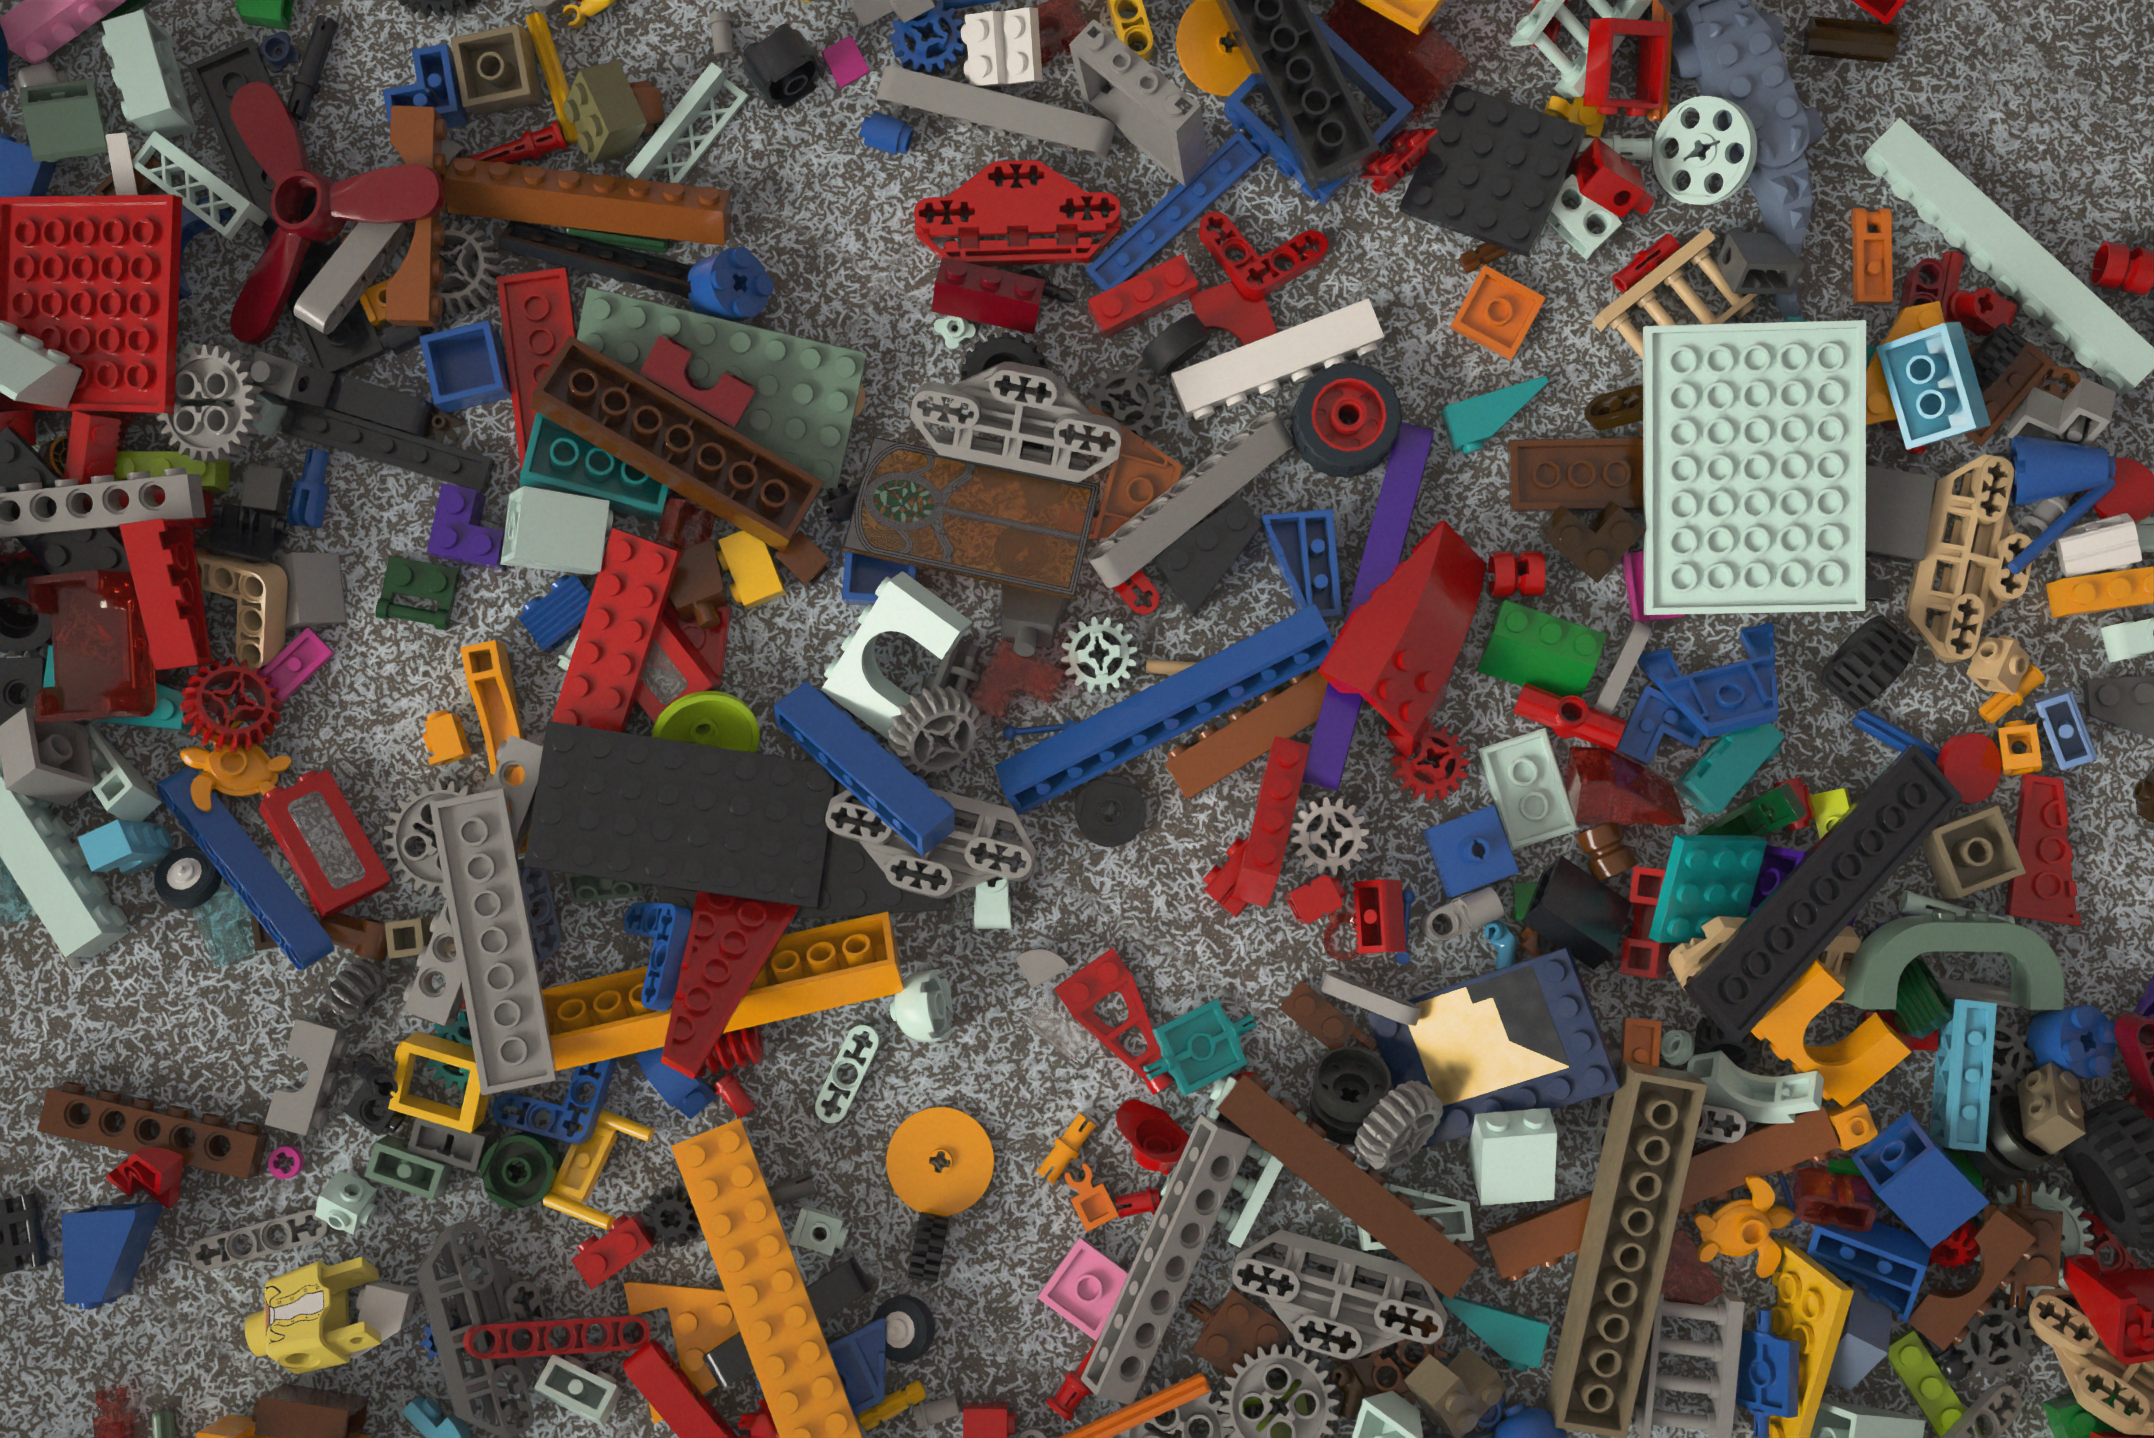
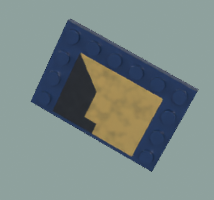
M1569 946L1407 999V1001L1422 1007L1417 1026L1406 1025L1372 1011L1366 1014L1382 1058L1391 1072V1082L1394 1090L1402 1083L1405 1084L1411 1080L1414 1082L1420 1081L1423 1085H1427L1432 1089L1443 1103V1114L1440 1118V1124L1434 1129V1134L1426 1141L1427 1144L1423 1145L1420 1149L1470 1135L1476 1114L1543 1108L1553 1110L1616 1091L1622 1087Z

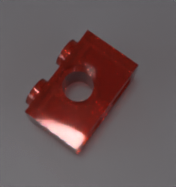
M1049 0L1032 7L1038 8L1042 65L1051 61L1053 54L1065 50L1067 53H1071L1069 44L1087 26L1077 1ZM1046 28H1054L1059 32L1056 36L1050 38L1041 34Z

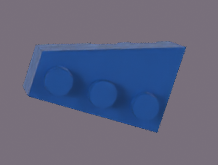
M1823 1202L1806 1254L1844 1281L1852 1280L1867 1291V1297L1875 1302L1880 1300L1897 1312L1896 1317L1907 1324L1927 1269L1932 1249L1916 1235Z

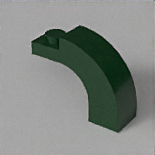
M1787 782L1774 789L1765 790L1740 803L1689 835L1762 837L1801 819L1807 812Z

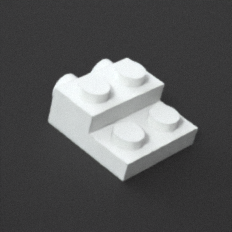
M1028 7L965 15L966 24L961 28L962 40L968 48V60L964 63V74L970 81L971 86L996 87L1043 80L1038 8Z

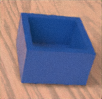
M489 320L419 337L434 405L444 413L511 398L509 374L499 330Z
M864 529L867 539L874 547L900 551L906 546L904 539L896 531ZM907 532L913 542V547L907 554L920 556L922 540L919 533ZM846 548L842 600L848 605L868 606L871 604L874 606L879 598L875 592L887 576L892 579L903 571L918 582L920 564Z

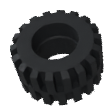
M1002 332V337L995 338V335L991 334L987 336L988 341L982 343L979 340L974 344V351L971 352L969 350L965 356L966 362L961 366L962 378L960 380L963 381L1002 362H1015L1048 369V365H1046L1042 351L1038 352L1037 345L1032 341L1027 343L1024 336L1017 334L1016 338L1010 337V332ZM1026 377V384H1025L1024 388L1020 391V392H1022V393H1025V391H1026V387H1027L1026 385H1027V382H1028V378H1027V377ZM1039 382L1037 387L1038 394L1045 395L1046 384Z
M10 557L6 564L0 560V652L6 654L9 650L15 652V655L24 656L27 650L31 655L39 653L41 647L46 650L59 637L71 611L72 596L67 594L68 591L41 563L40 565L34 564L32 558L25 557L23 562H19L17 557ZM15 597L31 604L37 614H19L10 609L5 604L3 598Z
M1883 614L1873 617L1861 625L1836 650L1824 666L1820 682L1852 710L1862 708L1881 695L1903 672L1913 658L1917 643Z

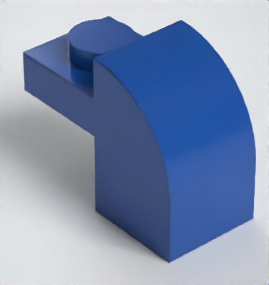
M664 1047L640 1052L636 1058L647 1079L672 1108L676 1106L690 1120L718 1097L715 1094L716 1091L702 1077L696 1075L693 1080L661 1063Z

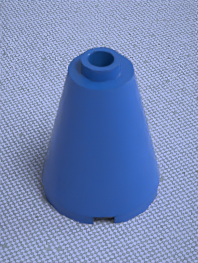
M2016 435L2012 438L2010 462L2014 468L2011 488L2014 506H2024L2107 485L2108 478L2115 476V457L2108 456L2107 449L2027 435Z

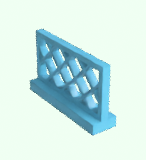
M1949 999L1954 1006L1953 1020L1938 1029V1051H1936L1930 1135L1946 1148L1986 1152L1997 1003Z

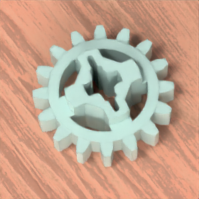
M1092 617L1091 626L1088 627L1082 621L1078 622L1080 632L1075 633L1069 630L1067 635L1072 642L1071 644L1062 643L1061 649L1069 652V655L1061 658L1062 664H1070L1071 666L1065 672L1066 677L1076 675L1077 679L1074 686L1078 688L1083 683L1088 684L1087 691L1090 694L1095 686H1100L1102 694H1106L1107 685L1112 684L1116 690L1120 689L1118 679L1121 677L1129 681L1131 676L1126 671V668H1136L1137 664L1134 660L1129 659L1130 655L1137 653V647H1128V643L1133 639L1132 634L1122 636L1121 632L1124 625L1120 623L1115 628L1110 627L1111 620L1108 617L1103 625L1098 624L1096 617ZM1103 633L1114 637L1120 645L1109 644L1103 639ZM1090 634V642L1086 648L1076 651L1079 642ZM1095 640L1099 641V647H1101L1102 652L1109 653V656L1104 657L1102 663L1103 671L1099 670V664H1097L1095 658H1089V655L1094 654ZM1122 660L1119 669L1108 677V668L1112 662ZM1078 665H1087L1095 671L1096 678L1085 675Z

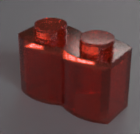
M1819 1168L1798 1169L1793 1186L1795 1215L1798 1219L1814 1225L1834 1224L1841 1229L1853 1232L1871 1230L1877 1208L1874 1190L1866 1178L1852 1174L1835 1176Z

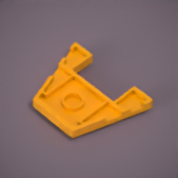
M639 1281L624 1282L630 1315L667 1307L680 1368L702 1394L718 1386L702 1357L740 1331L725 1290ZM649 1403L653 1424L662 1421L663 1418Z

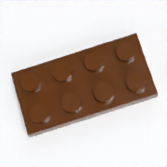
M1643 437L1510 440L1508 442L1510 512L1556 511L1560 505L1568 511L1603 510L1610 501H1613L1624 510H1643V447L1638 445L1643 440Z

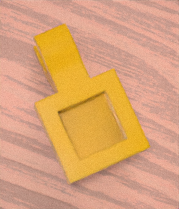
M1551 96L1549 102H1546L1544 109L1545 114L1585 126L1586 135L1584 138H1600L1606 115L1597 114V107H1583L1584 98L1574 97L1572 103L1569 104L1563 98Z

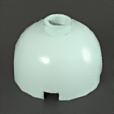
M939 969L910 974L903 980L904 990L901 993L895 994L894 1000L890 1003L892 1019L897 1021L899 1028L905 1035L918 1042L948 1040L952 1034L953 1027L947 1028L946 1006L953 1013L950 985L947 978H939L938 974L942 972Z

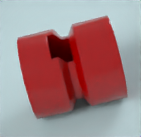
M2109 241L2103 242L2094 257L2090 279L2092 286L2115 290L2121 286L2122 292L2145 296L2154 284V250L2134 247L2129 250L2128 246Z
M1541 550L1521 551L1518 556H1514L1511 551L1490 552L1488 573H1495V581H1488L1491 597H1512L1515 592H1519L1521 597H1541L1543 595L1546 574L1544 555Z

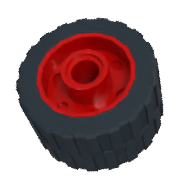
M1351 362L1347 364L1337 363L1329 368L1321 369L1312 379L1310 378L1305 383L1292 412L1291 435H1293L1294 446L1300 452L1301 458L1306 463H1309L1314 470L1319 473L1328 474L1330 477L1352 478L1355 475L1367 473L1373 467L1375 468L1387 456L1400 432L1399 427L1402 424L1400 408L1402 406L1400 398L1398 399L1395 393V388L1380 372L1378 373L1366 365L1362 366ZM1339 417H1348L1349 419H1351L1353 424H1344L1343 422H1341Z

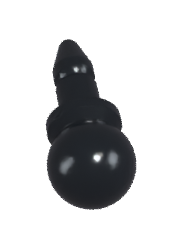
M1024 269L1018 273L1046 280L1043 297L1056 299L1062 303H1073L1076 300L1075 296L1067 289L1051 284L1048 276H1041L1034 269Z
M1918 1331L1919 1336L1935 1352L1932 1358L1934 1362L1939 1363V1369L1945 1378L1951 1381H1959L1967 1376L1969 1362L1964 1363L1962 1361V1354L1954 1351L1952 1343L1944 1351Z

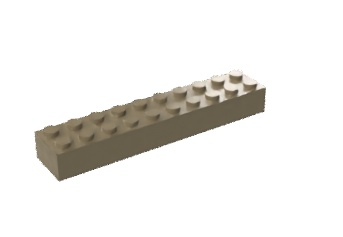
M1622 1061L1619 1072L1622 1087L1615 1091L1544 1407V1409L1551 1412L1556 1428L1617 1438H1627L1707 1089V1084L1691 1072Z

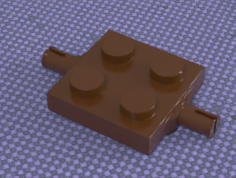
M2017 1180L2016 1202L2003 1205L2039 1231L2035 1240L2039 1244L2038 1249L2027 1262L2020 1259L2015 1264L2012 1270L2016 1272V1275L2009 1283L2011 1284L2009 1305L2016 1307L2017 1293H2019L2018 1307L2024 1308L2026 1307V1286L2043 1285L2058 1288L2063 1211L2043 1209L2032 1204L2034 1183L2026 1181V1195H2023L2024 1180ZM1990 1202L1984 1207L1983 1223L1999 1203ZM1982 1250L1980 1261V1277L1984 1272L1985 1265Z
M1232 1287L1223 1301L1213 1309H1210L1194 1298L1191 1304L1202 1312L1191 1305L1186 1310L1204 1322L1202 1333L1191 1348L1192 1351L1227 1375L1235 1378L1238 1374L1232 1365L1233 1363H1237L1242 1367L1247 1365L1244 1353L1256 1359L1258 1358L1257 1347L1260 1346L1267 1355L1271 1352L1272 1343L1276 1344L1278 1352L1281 1353L1282 1346L1291 1334L1282 1321ZM1273 1368V1370L1287 1378L1286 1372L1283 1369Z

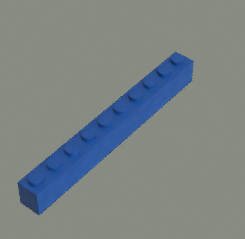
M1316 604L994 765L1004 795L1017 814L1021 815L1322 664L1335 641Z

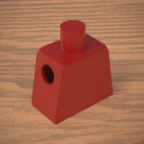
M1596 137L1573 163L1580 193L1618 217H1624L1631 209L1644 215L1652 207L1655 198L1646 192L1641 172Z

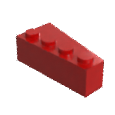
M161 518L119 524L149 642V656L154 663L155 670H171L212 664L196 547H194L195 540L192 521Z

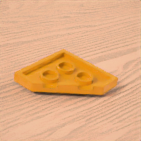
M1940 301L1907 307L1901 310L1893 322L1894 325L1879 346L1945 323ZM1876 349L1866 368V426L1898 420Z

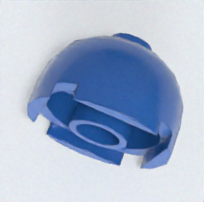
M1525 1403L1505 1410L1507 1418L1497 1425L1494 1432V1438H1568L1564 1429L1555 1427L1554 1418L1549 1410L1541 1407L1527 1409Z

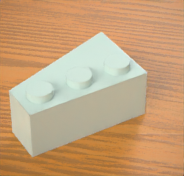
M1388 1183L1383 1185L1394 1196L1400 1191L1414 1202L1416 1206L1412 1211L1423 1220L1428 1214L1445 1228L1442 1235L1449 1241L1454 1242L1457 1238L1460 1241L1474 1240L1470 1203ZM1357 1225L1360 1249L1364 1251L1387 1249Z

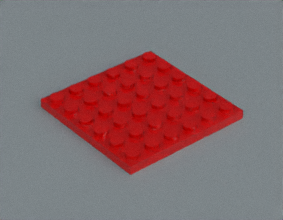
M176 195L0 197V320L17 326V333L21 335L27 334L44 342L43 348L47 350L54 349L70 357L69 362L82 369L67 409L15 401L0 392V410L174 414L183 197Z

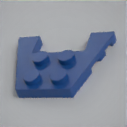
M1772 622L1741 630L1740 637L1749 657L1748 660L1681 675L1668 647L1641 654L1638 664L1640 669L1707 738L1774 722L1778 719L1779 708L1777 675L1775 673L1774 626Z

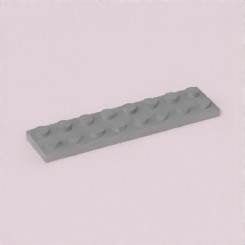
M502 788L429 802L481 1094L486 1095L558 1080L506 789Z

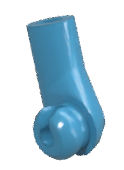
M1499 920L1488 923L1484 928V934L1498 951L1495 969L1513 965L1518 946L1517 938L1505 923Z

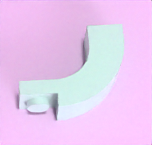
M1722 1051L1692 1055L1688 1060L1687 1072L1694 1073L1707 1084L1703 1104L1737 1110L1744 1116L1746 1121L1771 1124L1794 1123L1796 1113L1821 1110L1824 1078L1818 1071L1779 1077L1761 1076L1739 1068Z

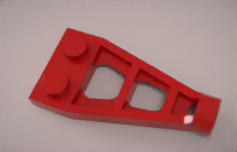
M1113 947L1054 988L1072 1016L1146 1081L1145 1084L1153 1095L1175 1081L1168 1071L1152 1080H1149L1146 1076L1150 1071L1144 1072L1143 1066L1162 1058L1160 1047L1152 1032V1026L1134 978ZM1111 992L1122 994L1128 1008L1127 1020L1118 1027L1107 1026L1094 1013V1005ZM1131 1026H1138L1148 1044L1147 1050L1140 1056H1132L1118 1039L1119 1035Z

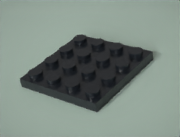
M1455 84L1435 127L1438 132L1430 138L1427 154H1423L1401 201L1399 210L1414 218L1530 258L1586 135V127Z

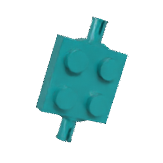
M1217 998L1152 1029L1160 1047L1162 1058L1143 1066L1144 1072H1149L1158 1067V1069L1146 1074L1147 1078L1152 1080L1168 1071L1174 1077L1182 1096L1247 1065L1248 1062L1242 1052L1239 1036L1257 1028L1256 1021L1243 1026L1254 1020V1017L1248 1014L1232 1022L1225 1015Z

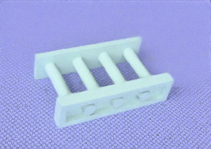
M1540 0L1532 12L1522 18L1517 24V32L1509 43L1513 47L1532 45L1534 43L1561 72V80L1554 90L1564 98L1582 97L1585 90L1589 31L1563 4L1565 0ZM1586 0L1601 18L1636 20L1641 17L1652 2V0H1619L1612 8L1606 0ZM1553 16L1582 45V51L1574 62H1571L1543 32V29ZM1614 36L1612 55L1625 37Z
M1228 1074L1225 1081L1218 1079L1209 1097L1214 1100V1103L1207 1117L1217 1119L1219 1112L1215 1109L1234 1086L1236 1079ZM1300 1111L1297 1113L1296 1117L1305 1123L1307 1120L1306 1115ZM1251 1141L1248 1147L1247 1155L1258 1160L1257 1164L1262 1167L1256 1179L1249 1177L1247 1180L1236 1174L1232 1188L1241 1192L1240 1196L1245 1200L1239 1212L1234 1209L1230 1212L1221 1207L1217 1219L1218 1222L1224 1225V1229L1229 1231L1226 1236L1227 1241L1241 1248L1283 1166L1281 1162L1253 1141ZM1169 1175L1159 1195H1164L1172 1176Z

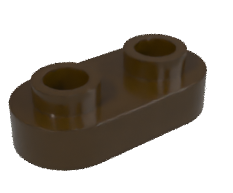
M1632 386L1595 397L1585 409V419L1595 430H1606L1643 420V386Z

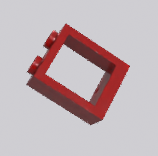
M1623 18L1590 19L1583 107H1597V114L1618 115L1619 109H1626V116L1647 117L1648 110H1662L1670 22ZM1614 36L1640 38L1635 99L1609 98Z

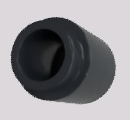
M386 320L380 323L382 330L377 332V335L387 352L393 350L398 355L420 345L419 337L432 334L434 331L432 327L394 326Z

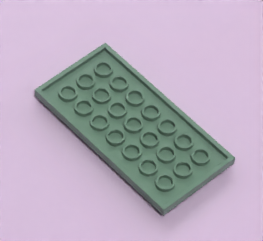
M586 288L577 335L579 341L647 379L639 374L658 337L663 334L670 336L697 352L690 364L689 371L693 382L699 387L713 388L718 383L723 372L730 371L759 388L739 426L736 428L728 427L823 481L824 483L821 488H833V490L838 488L867 352L601 289ZM697 407V409L710 416V414Z

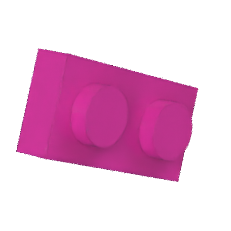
M307 627L263 668L258 676L261 678L271 676L272 681L267 686L278 687L279 693L274 696L278 700L285 702L336 653L312 628Z

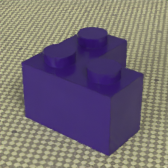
M442 483L427 553L440 559L506 571L507 565L500 564L505 532L480 527L486 496L475 489Z

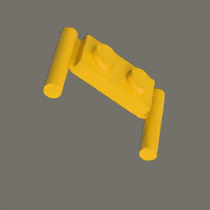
M601 1109L591 1139L582 1145L571 1144L557 1173L552 1189L544 1197L543 1205L609 1230L614 1223V1216L583 1205V1202H588L618 1138L616 1135L617 1130L650 1142L654 1137L655 1129ZM580 1125L579 1132H581L583 1125Z

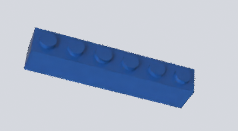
M805 681L774 705L776 726L816 762L820 763L825 770L921 856L928 853L954 831L955 811L951 803L946 798H939L933 793L921 776L913 775L909 772L896 754H889L884 750L871 732H864L859 728L852 716L847 711H840L834 706L828 695L821 691V689L816 690Z

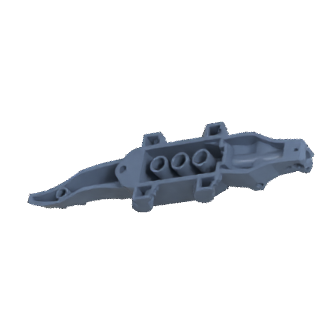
M1694 0L1677 18L1673 17L1680 32L1674 33L1672 38L1671 73L1684 79L1695 77L1702 96L1719 97L1732 101L1749 116L1756 132L1757 156L1753 170L1747 180L1759 205L1765 231L1776 237L1800 259L1803 240L1812 210L1811 176L1804 150L1809 144L1818 141L1822 137L1824 128L1821 117L1815 107L1806 109L1800 102L1778 47L1784 40V28L1777 15L1768 13L1766 10L1758 11L1756 8L1754 9L1752 5L1749 6L1748 0ZM1727 110L1723 111L1718 117L1717 124L1720 130L1725 131L1732 124V115ZM1740 143L1733 145L1729 152L1730 160L1736 164L1744 156V148ZM1702 144L1704 157H1706L1705 152L1713 145ZM1798 281L1791 295L1772 294L1774 303L1784 319L1786 317L1805 319L1799 301Z

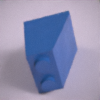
M1909 1111L1851 1156L1875 1193L1930 1249L1947 1239L1953 1231L1970 1218L1976 1216L1982 1208L1990 1203L1974 1181Z
M146 1202L90 1206L62 1214L65 1304L79 1303V1309L82 1310L103 1307V1303L118 1301V1295L130 1291L162 1211L161 1203Z

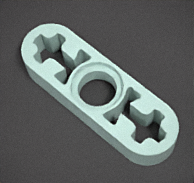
M858 1025L848 1033L815 1103L816 1114L822 1121L836 1123L846 1116L880 1044L879 1034L872 1026ZM864 1031L870 1033L868 1039L873 1042L871 1048H863L859 1057L866 1058V1061L862 1065L857 1059L845 1057L844 1055L847 1049L852 1054L855 1052L858 1042L853 1040L855 1034L862 1035ZM851 1063L857 1068L858 1077L854 1083L845 1084L838 1078V1069L842 1064ZM832 1082L839 1089L848 1090L851 1093L848 1098L842 1093L837 1103L842 1108L841 1112H834L831 1116L825 1114L827 1108L822 1104L824 1100L830 1101L836 1090L829 1089Z

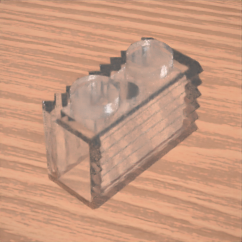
M1044 992L1038 994L1019 1019V1021L1075 1064L1079 1062L1096 1039V1034L1090 1033V1028H1085L1084 1024H1079L1078 1019H1073L1072 1014L1068 1015L1067 1010H1062V1006H1056V1001L1051 1002L1050 997H1045Z

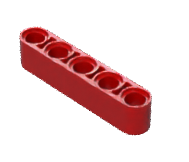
M633 1315L479 1323L467 1329L463 1337V1346L469 1355L478 1359L635 1350L643 1347L649 1340L650 1327L645 1319ZM629 1322H634L638 1326V1336L632 1342H626L623 1338V1329ZM598 1324L602 1329V1338L596 1344L591 1345L586 1340V1331L591 1325ZM561 1326L565 1330V1340L560 1346L553 1347L549 1342V1333L553 1328ZM523 1328L528 1333V1343L522 1349L516 1350L512 1346L511 1337L516 1330ZM485 1330L491 1335V1345L485 1351L478 1352L473 1346V1340L477 1333Z
M651 1339L622 1363L623 1369L632 1383L679 1438H738V1435L655 1339Z

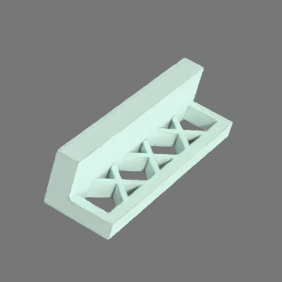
M711 62L625 170L630 179L640 178L648 181L654 172L669 170L670 183L680 184L747 101L749 96L727 80L723 70ZM722 87L737 97L730 108L715 110L714 97ZM710 103L711 110L704 111ZM717 115H723L722 118H721V119L718 121V123H717V118H716V116H717ZM712 116L713 129L708 135L694 136V122L698 118ZM689 130L690 137L682 138ZM701 141H702V143H701V144L698 146V148L696 149V148H695V142H701ZM690 143L692 153L690 158L686 162L673 163L671 151L676 144ZM667 157L668 164L661 165ZM679 168H681V169L679 170V172H678V173L675 175V177H674V170H673V169H679Z
M156 131L151 134L132 160V166L169 195L183 197L182 205L229 240H232L247 218L261 227L269 217L268 214ZM158 150L161 153L162 167L147 169L145 164L154 152ZM185 171L186 185L172 188L171 173ZM209 189L210 203L196 206L195 191ZM235 208L237 211L225 227L221 225L219 209Z

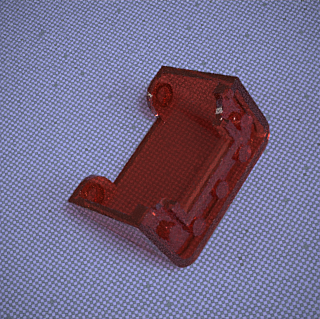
M91 570L27 577L28 600L32 608L39 614L51 615L55 686L45 687L37 692L34 701L35 723L128 719L150 716L156 707L155 666L149 656V642L131 572Z

